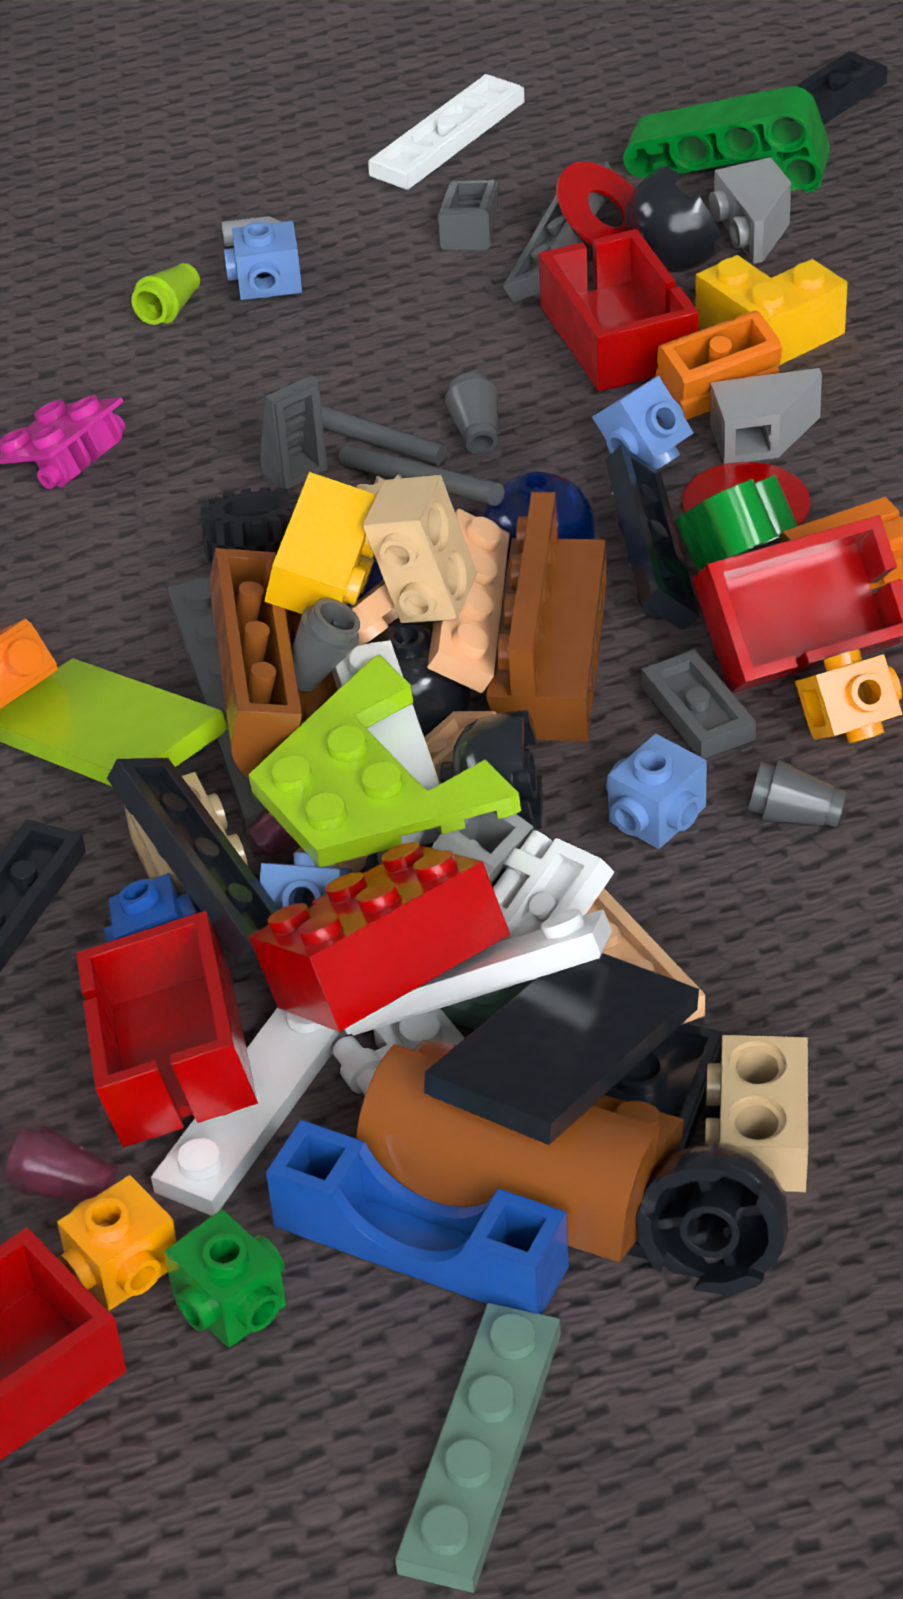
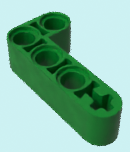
M788 86L643 116L639 118L633 127L624 152L623 161L624 166L633 176L646 178L661 166H668L678 174L771 157L790 180L791 191L805 189V192L811 193L822 182L830 154V143L812 94L803 88Z
M776 475L754 483L753 479L733 486L705 499L675 519L698 573L707 564L741 555L779 538L783 531L798 526Z

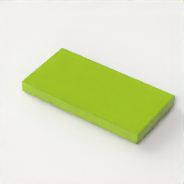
M74 658L0 709V742L110 786L111 784L106 778L117 759L169 758L172 764L177 767L228 729L222 710Z

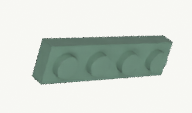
M491 1303L487 1304L397 1553V1574L474 1593L561 1336L559 1318Z

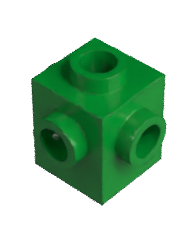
M222 1209L164 1251L172 1295L181 1314L194 1329L199 1332L208 1329L228 1348H231L250 1332L264 1329L273 1321L279 1310L286 1306L281 1275L285 1266L278 1250L263 1235L257 1234L255 1237L250 1235Z

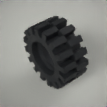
M261 487L259 491L251 492V488L241 489L239 494L230 491L223 493V499L218 497L209 499V504H203L200 511L206 558L209 561L213 560L215 548L276 552L277 555L298 502L299 494L294 491L288 493L287 489L278 488L271 492V487Z

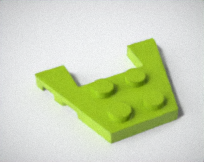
M380 654L367 662L248 775L252 793L319 868L391 849L402 844L401 836L434 827L444 835L466 829L464 819L495 811L499 820L513 816L521 811L519 793L486 760L481 761L433 789L426 790L367 729L414 703L411 685Z

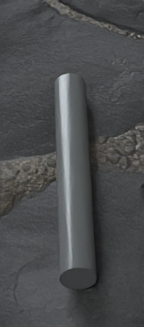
M321 405L323 428L435 466H438L446 458L447 448L445 445Z

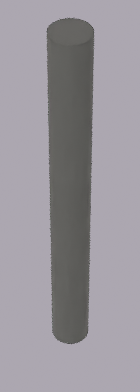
M352 445L344 446L339 453L341 465L390 479H394L398 474L402 478L441 475L448 494L492 506L499 505L504 498V487L497 482Z

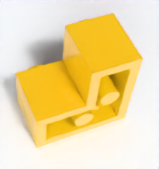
M736 255L696 274L695 307L699 311V328L703 330L728 320L733 321L736 317L755 310L759 311L780 340L782 354L779 365L845 334L848 282L814 259L800 263L794 268L771 278Z
M309 472L272 565L264 602L303 614L307 607L313 606L318 600L325 598L355 606L359 594L364 593L374 563V553L365 533L363 523L377 494Z

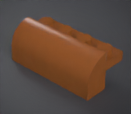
M532 492L528 516H518L517 538L511 539L503 589L494 677L488 684L487 701L491 711L496 713L529 710L533 719L537 740L589 742L608 585L606 540L558 539L555 492Z
M215 548L209 588L231 752L236 766L249 779L248 775L334 695L338 689L331 671L314 691L305 692L298 690L291 648L302 614L264 602L276 552Z
M423 1039L412 1050L393 1045L387 1051L367 1089L358 1121L356 1139L367 1144L375 1159L388 1174L416 1194L448 1206L473 1207L481 1205L491 1199L499 1188L565 1211L567 1213L568 1246L619 1263L638 1240L636 1217L649 1180L656 1170L681 1145L684 1119L659 1112L655 1106L641 1101L626 1102L604 1095L556 1140L547 1145L424 1093L425 1071L456 1046L455 1044Z

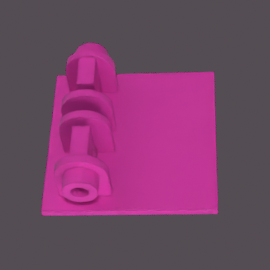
M91 395L75 403L65 404L62 399H58L45 404L34 413L36 420L27 427L15 429L0 439V464L35 461L40 469L37 472V478L45 488L64 487L81 473L80 469L85 470L90 466L91 461L95 462L101 455L122 440L125 423L120 416L112 413L114 409L124 402L122 397L98 400L96 395Z

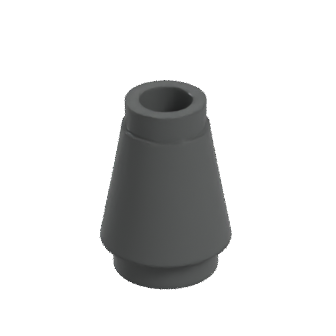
M468 372L457 376L448 386L445 406L469 452L475 454L492 451L498 445V389L488 377L481 373Z
M325 598L318 600L315 605L309 606L303 611L291 648L298 690L305 692L314 691L319 683L358 645L360 620L356 613L346 604L334 599Z
M778 759L777 765L761 761L748 810L763 814L762 821L820 826L825 824L837 828L847 790L836 788L835 785Z

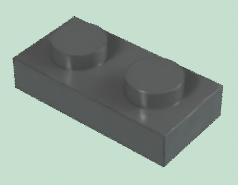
M695 649L641 669V687L696 755L706 759L756 740L755 719Z

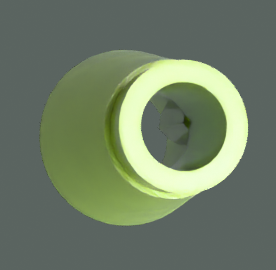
M180 263L177 266L141 278L137 282L132 294V307L136 315L150 325H158L162 322L171 323L195 290L198 289L200 285L198 272L193 266L187 263Z

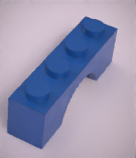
M303 1120L298 1122L266 1171L274 1227L485 1304L491 1303L543 1315L569 1267L567 1213L565 1211L499 1188L491 1199L478 1206L454 1207L434 1202L409 1190L388 1174L375 1159L364 1141Z

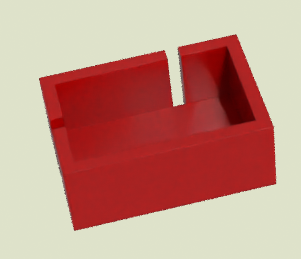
M637 229L593 239L594 290L589 292L587 281V247L583 242L538 253L540 306L598 392L620 388L626 384L656 377V368L659 367L657 364L658 346L699 331V311L681 287H676L675 279Z
M880 515L707 564L692 579L726 686L732 693L780 680L788 673L793 676L824 667V659L859 649L861 655L898 645L903 641L902 580L891 581L874 594L870 587V584L878 582L897 568Z
M408 842L385 852L381 857L383 863L367 872L350 873L331 881L325 887L326 894L311 902L312 907L307 908L306 904L298 903L274 912L268 918L269 925L249 935V939L277 1007L341 1032L509 936V929L483 861L453 854L450 850L441 851L422 846L418 842Z
M206 910L76 953L81 991L85 998L83 1005L95 1088L123 1148L184 1128L182 1118L194 1115L198 1124L258 1104L231 971Z
M28 1227L0 1245V1461L127 1372L114 1316Z

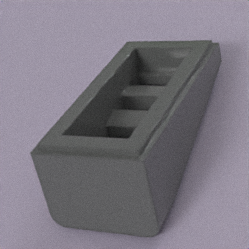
M452 181L449 184L438 213L441 249H489L495 225L499 181Z
M313 375L265 396L260 452L261 471L279 488L289 489L305 481L309 472L318 475L328 468L319 380ZM298 414V417L285 422L286 419H289Z

